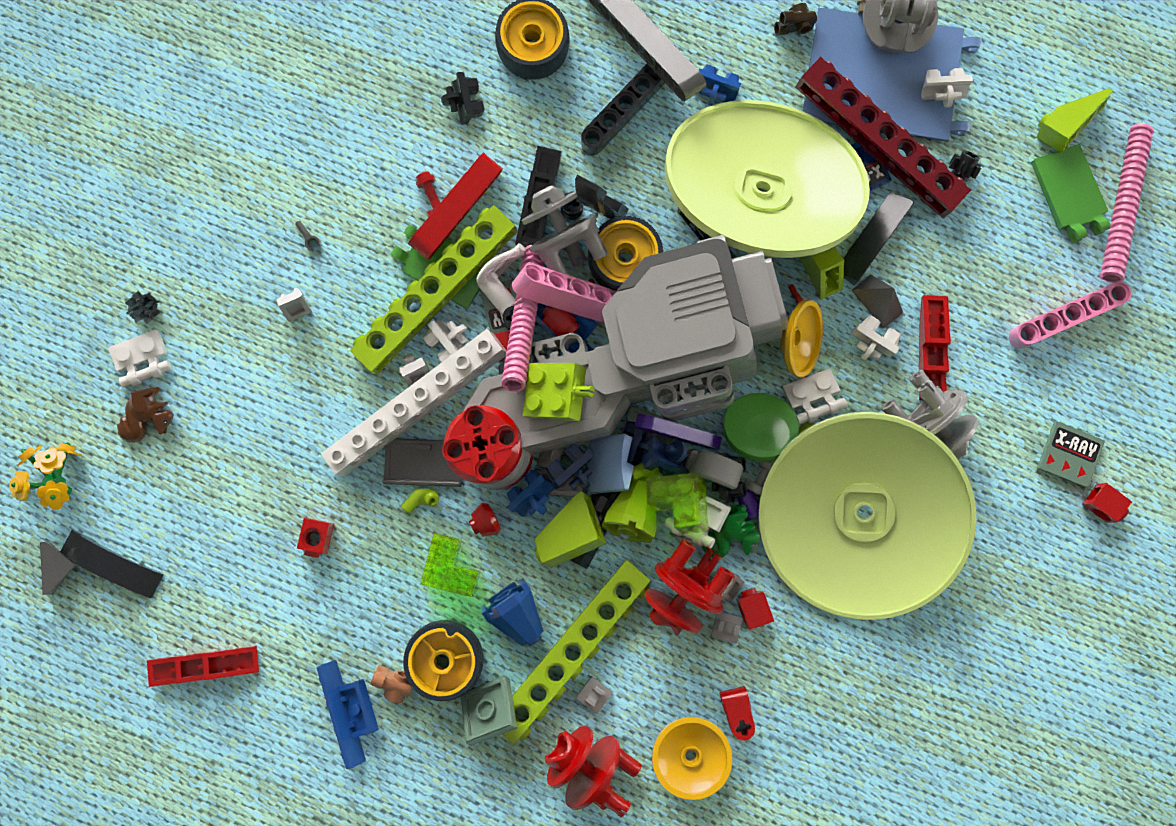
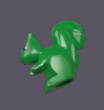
M745 504L728 506L731 510L720 532L713 530V533L707 534L715 539V543L711 548L715 551L711 556L712 558L716 553L721 555L722 558L726 556L730 551L731 542H741L743 551L748 556L750 550L759 541L760 534L754 530V521H744L748 516V513L745 512L747 509ZM703 545L702 549L705 553L708 547Z

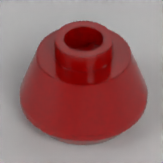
M481 503L471 514L473 519L469 521L472 530L475 535L480 533L482 537L498 535L501 527L489 504Z

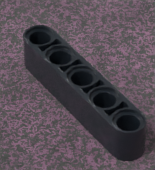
M648 64L628 82L583 130L581 134V147L584 153L592 156L600 153L665 84ZM643 85L646 86L648 90L642 92L637 90L636 87ZM629 103L632 107L623 109L619 105ZM606 120H611L615 123V125L612 127H606L603 124V122ZM588 138H596L598 143L590 145L586 140Z

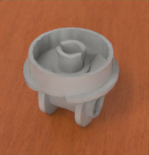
M867 0L863 10V25L868 39L876 48L892 54L912 53L923 47L933 36L938 23V7L935 0ZM894 20L902 21L904 23L897 24Z

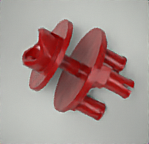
M685 539L681 540L670 558L668 557L665 562L657 563L654 567L655 572L662 581L677 593L676 596L672 598L659 590L651 588L644 594L648 603L653 607L649 614L651 621L655 625L671 627L676 636L683 629L692 633H699L702 629L700 620L685 607L686 603L689 601L705 611L720 614L723 611L722 593L735 577L731 571L720 567L710 584L708 583L710 573L722 558L721 555L716 553L711 559L715 552L711 548H707L697 566L685 568L684 565L696 550L695 546Z
M581 726L571 734L567 731L559 733L555 749L545 756V763L550 766L547 774V783L557 789L569 782L565 802L572 810H580L594 803L602 810L609 808L622 818L625 815L624 812L627 813L629 811L631 803L613 791L611 779L617 767L630 776L635 777L640 772L642 764L621 749L619 741L613 736L603 737L592 746L593 731L587 726Z

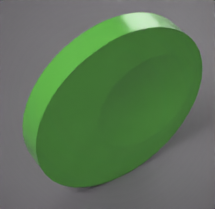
M752 393L738 398L727 409L724 417L723 433L728 445L741 457L755 462L775 461L782 450L798 436L799 422L794 410L782 399L766 393Z

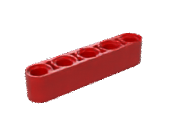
M483 152L415 232L408 245L429 260L500 175L503 168Z

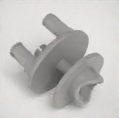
M549 186L533 195L531 208L534 213L521 221L525 225L546 214L548 215L556 231L529 247L530 252L535 251L536 254L538 253L548 269L568 275L569 273L558 255L560 253L559 250L565 248L573 267L580 265L576 256L579 257L582 263L588 260L578 242L580 239L585 241L594 261L606 256L608 251L598 234L599 229L596 225L597 218L599 217L598 213L589 214L567 225L559 208L577 198L576 191L565 196L562 190ZM549 198L551 203L547 205L545 200Z
M919 370L918 373H914L909 378V381L913 383L917 388V392L922 396L920 405L910 415H906L894 399L886 402L881 409L885 414L898 416L924 427L938 437L959 460L967 454L968 444L972 441L971 437L976 432L979 421L974 415H964L956 418L967 403V395L961 390L943 392L939 386H934L923 370Z

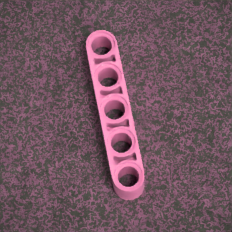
M532 263L526 264L512 282L514 292L522 298L604 323L602 309L617 292Z
M1124 282L1110 284L1016 326L1009 333V341L1012 346L1020 349L1030 346L1126 303L1131 298V289ZM1112 291L1115 292L1117 300L1112 297ZM1089 301L1094 304L1095 310L1090 308ZM1066 310L1072 314V320L1066 316ZM1044 320L1049 323L1050 330L1045 329L1043 325ZM1021 330L1026 332L1028 336L1027 341L1021 337Z

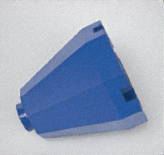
M522 578L519 580L520 585L517 586L515 582L510 583L489 599L491 605L488 608L484 604L480 609L487 622L519 645L524 646L528 644V646H532L542 638L540 634L543 632V628L531 589L525 579Z

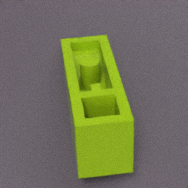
M1109 88L1058 106L1051 114L1046 113L1038 124L1040 130L1036 138L1062 153L1106 106L1113 90Z

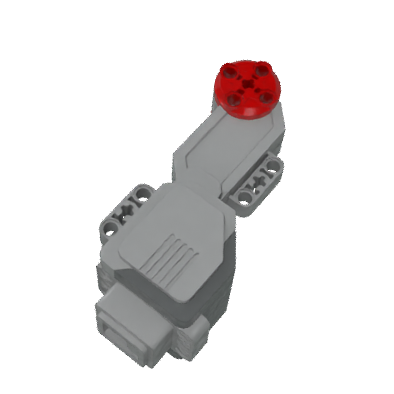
M724 234L697 241L696 244L644 257L602 309L609 344L596 347L588 352L583 339L575 333L532 343L529 363H576L586 367L584 386H593L595 392L591 393L595 395L593 398L583 397L580 421H556L553 419L523 417L526 387L522 391L511 392L503 388L501 384L503 374L482 379L464 411L456 416L446 431L442 453L448 465L456 475L468 482L490 490H507L526 476L531 467L534 454L612 435L625 412L632 404L652 400L662 417L667 421H678L730 407L735 399L733 384L747 381L754 376V373H757V359L754 346L782 339V330L787 329V315L771 258L765 259L763 251L731 259ZM572 343H580L577 352H568V348ZM551 350L550 358L546 359L547 351Z

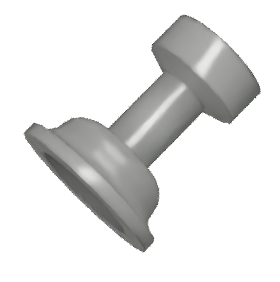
M774 461L758 462L762 469L756 481H749L746 488L761 495L767 474Z

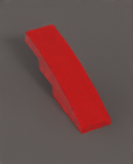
M923 295L921 297L919 322V370L924 371L935 387L939 386L945 392L947 391L946 374L949 372L948 346L951 344L948 296Z
M257 646L147 660L149 687L259 672Z

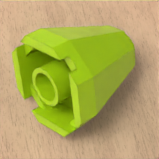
M643 477L630 481L629 490L621 491L607 511L601 527L618 537L622 533L629 536L628 540L651 543L656 534L657 519L655 487L650 484V481Z

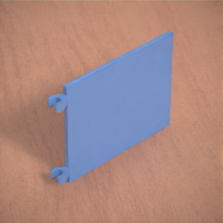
M818 7L809 68L821 56L825 61L831 62L843 77L849 78L861 93L868 95L878 108L886 111L896 124L905 128L910 133V136L948 142L950 133L965 136L966 132L970 129V123L968 121H952L955 100H953L952 107L948 108L944 107L943 100H922L921 92L928 70L938 69L941 76H948L951 70L959 68L961 51L976 53L981 46V39L979 37L963 38L964 28L937 25L931 39L917 51L892 54L881 51L870 42L864 29L863 14ZM894 20L897 24L904 23L902 21ZM824 84L827 89L832 90L830 85ZM804 98L803 112L816 117L824 123L837 125L808 98ZM842 100L846 106H850L848 101ZM861 116L864 122L869 123L867 118Z

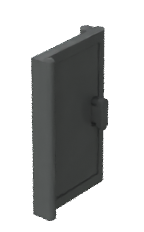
M396 438L385 446L383 484L461 487L462 478L453 472L443 456L444 440Z

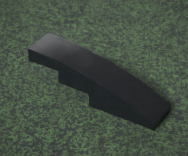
M537 146L515 245L521 244L527 247L543 238L548 218L547 214L525 225L521 220L534 213L531 208L534 194L546 187H555L563 151ZM549 198L545 200L547 205L551 203Z

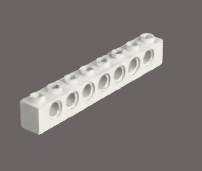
M489 329L484 330L321 453L335 475H348L504 358L507 351L494 333Z

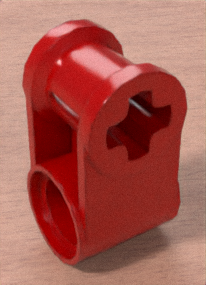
M741 686L719 692L721 702H723L724 713L727 716L729 728L733 735L742 741L752 738L755 733V724L746 687ZM741 720L745 724H749L745 728V733H741L739 729H736Z

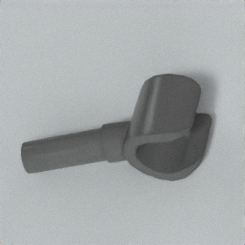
M301 221L295 223L305 238V246L308 250L314 252L309 247L311 240H317V243L321 246V241L316 236H312Z

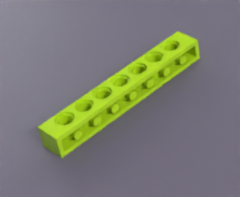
M495 205L490 209L485 208L479 214L478 221L472 227H466L461 232L460 239L454 245H448L442 252L443 256L436 263L432 262L427 266L424 271L425 275L419 281H413L407 287V293L401 299H395L389 305V311L383 317L379 316L370 326L371 329L365 335L362 334L355 339L350 352L372 373L377 375L518 232L515 224ZM484 230L493 231L489 239L480 238ZM466 248H474L475 252L471 257H463V252ZM451 265L457 266L454 275H445L447 267ZM433 283L439 284V289L436 293L428 294L427 289L429 285ZM415 301H420V309L417 312H410V305ZM397 319H402V327L397 331H393V322ZM379 337H384L385 343L383 347L375 349V340Z
M628 560L623 562L512 695L514 711L518 707H525L529 711V717L525 720H520L515 716L517 728L502 734L513 745L518 739L523 742L532 731L529 726L535 719L541 721L549 711L548 703L553 698L557 701L567 689L563 685L569 678L572 680L576 679L583 670V667L580 666L586 658L591 660L600 650L597 644L603 637L607 640L617 629L614 625L620 617L625 619L634 609L631 605L637 597L642 599L645 596V592L651 588L647 585L651 580ZM621 584H627L631 589L630 596L626 599H621L616 595V589ZM609 604L614 608V614L609 619H604L599 614L601 606ZM586 625H594L597 628L598 632L594 638L587 639L583 636L582 630ZM570 645L578 646L581 651L580 656L576 659L568 658L565 653L566 648ZM557 665L563 669L564 674L561 678L553 679L550 677L548 670L552 666ZM534 687H543L546 690V696L540 700L535 699L532 695Z

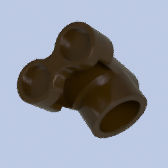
M806 3L796 4L789 11L780 13L779 21H776L774 24L775 34L777 36L786 35L798 31V34H806L815 25L817 14L815 11H809Z

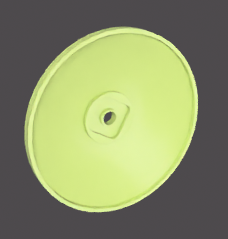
M755 100L730 101L712 105L698 111L677 128L668 145L665 159V177L668 189L684 215L709 236L716 237L724 234L728 246L747 253L763 251L764 256L793 258L826 251L844 241L854 232L865 213L869 201L870 189L866 169L849 142L832 127L816 117L798 109L773 102ZM757 188L765 189L767 192H761Z
M857 412L835 416L811 426L795 437L782 450L771 466L763 485L759 506V527L766 554L772 566L787 586L805 601L821 610L842 617L862 620H877L903 615L922 607L939 596L954 581L965 565L972 549L977 523L976 504L970 481L952 451L938 437L924 427L898 416L875 412ZM863 505L869 506L872 509V514L867 518L858 516L857 510Z

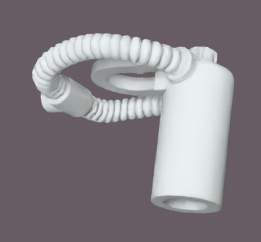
M517 244L511 250L492 258V260L484 265L477 276L478 287L502 315L506 308L514 306L515 298L498 278L515 260L526 254V249L521 244Z

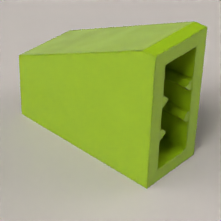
M835 247L814 255L799 257L820 300L843 290L844 259Z
M582 491L577 493L534 539L537 547L535 548V555L538 561L551 568L607 544L591 497Z

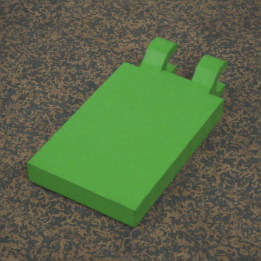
M1080 144L1066 148L1062 153L1057 151L1036 158L1031 162L1058 230L1066 228L1072 244L1088 236L1085 227L1082 226L1083 224L1090 223L1095 236L1110 229V222L1103 216L1108 212V208Z
M408 225L404 234L407 238L411 239L418 229ZM446 239L429 260L413 248L407 253L398 246L394 247L391 255L393 256L392 258L405 265L402 270L403 273L419 281L425 275L424 271L427 266L432 262L436 263L443 256L442 252L450 244L454 245V243ZM466 250L463 252V257L465 258L473 255ZM451 265L447 267L445 275H454L457 266ZM479 272L451 301L466 310L469 309L480 291L477 283ZM433 283L429 285V288L437 292L439 284Z

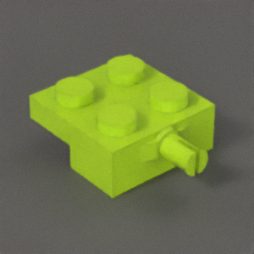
M529 363L523 417L553 419L556 421H580L583 397L593 398L595 395L591 393L595 392L593 386H584L586 367L576 363Z

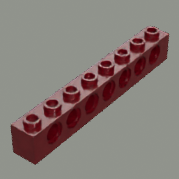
M820 56L796 84L795 88L878 160L942 219L949 215L971 191L963 179L956 177L950 172L944 162L932 156L926 146L914 140L905 128L896 124L886 111L878 108L868 95L861 93L849 78L843 77L831 62L825 61ZM824 84L830 85L832 90L827 89ZM842 100L848 101L850 106H846ZM861 116L867 118L869 123L864 122ZM880 133L885 134L888 140L883 139ZM898 149L903 150L906 154V157L902 156L899 153ZM917 166L922 167L925 173L920 172ZM936 182L942 185L943 190L937 187Z

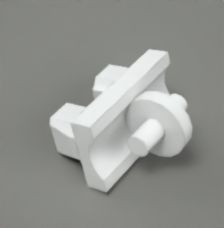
M963 68L951 70L948 76H941L938 69L928 70L921 98L922 100H943L945 108L952 107L953 100L967 98L969 86L973 82L972 75H965Z
M871 315L858 324L851 333L860 339L856 347L864 351L861 359L866 361L869 356H872L878 360L882 353L890 358L900 348L897 344L901 334L891 328L886 330L883 337L877 334L875 331L881 322Z
M433 320L428 324L430 329L423 337L431 348L436 347L440 342L442 343L445 350L438 355V358L443 362L462 348L468 341L463 335L468 328L465 324L457 327L453 321L446 325L443 320L438 322Z

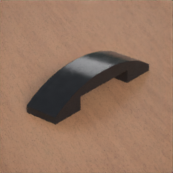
M577 174L575 190L578 199L583 205L610 219L627 214L629 208L607 196V191L597 184Z
M71 530L61 549V552L70 561L114 584L149 598L153 597L164 574L142 563H136L96 543L95 540L75 530Z

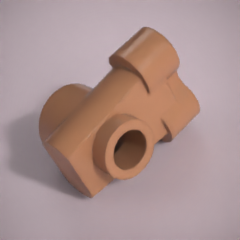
M378 665L370 683L374 687L385 689L384 697L394 703H402L405 696L408 697L412 688L404 671L397 670L392 672L389 668Z

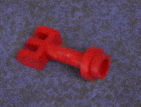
M426 171L416 176V185L418 188L424 189L433 208L427 211L426 215L429 217L440 204V200L432 185L436 179L434 175Z

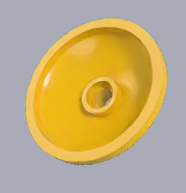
M803 300L793 308L787 318V329L782 330V339H780L784 363L789 372L796 377H805L812 371L822 345V313L819 305L812 300Z
M684 717L671 722L659 733L653 746L652 764L656 777L667 791L679 798L698 800L711 796L724 785L732 768V751L728 739L715 724L699 717ZM687 751H694L695 757L693 759H687Z

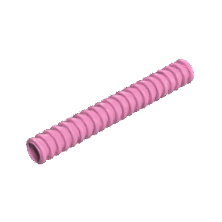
M1135 124L1129 131L1126 154L1121 170L1122 174L1110 224L1111 229L1108 233V243L1106 244L1105 257L1103 258L1102 271L1100 273V278L1106 282L1117 283L1125 278V266L1128 263V252H1130L1131 238L1135 228L1134 224L1139 208L1138 203L1140 202L1141 189L1143 188L1144 175L1154 128L1148 124Z
M532 245L525 247L526 254L522 256L520 272L529 263L544 267V261L541 260L538 253L536 254L535 251L530 252L529 247ZM517 294L501 381L503 388L511 392H519L526 387L537 315L536 311L538 308V302L522 298Z

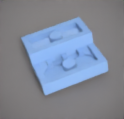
M620 434L590 440L588 450L594 454L587 463V467L592 471V474L587 478L590 483V493L600 494L629 490L634 468L633 465L627 462L632 437Z

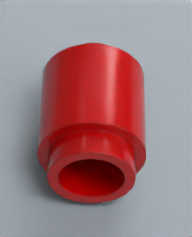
M548 306L542 313L544 316L542 322L556 336L575 333L580 327L576 323L577 319L570 312Z

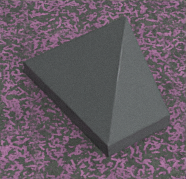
M873 275L868 276L851 290L871 315L881 322L880 325L883 329L903 314L895 289Z
M40 542L42 595L53 594L75 564L52 543Z

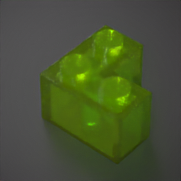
M698 472L646 478L647 504L656 511L673 509L675 529L682 534L708 532L706 481Z
M433 533L420 585L473 597L481 570L456 564L462 539Z

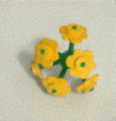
M69 442L65 444L59 443V447L50 446V449L47 451L38 452L35 458L32 455L42 448L41 445L35 450L31 446L27 450L22 449V454L18 456L21 462L16 466L19 467L28 459L34 465V468L38 469L45 477L40 483H29L27 471H16L15 477L11 478L9 483L12 496L17 498L18 501H27L31 489L38 488L36 494L41 499V506H49L53 510H59L62 508L63 502L69 501V495L72 492V488L65 484L66 480L61 476L67 455L69 453L82 456V454L74 452L75 446H71Z

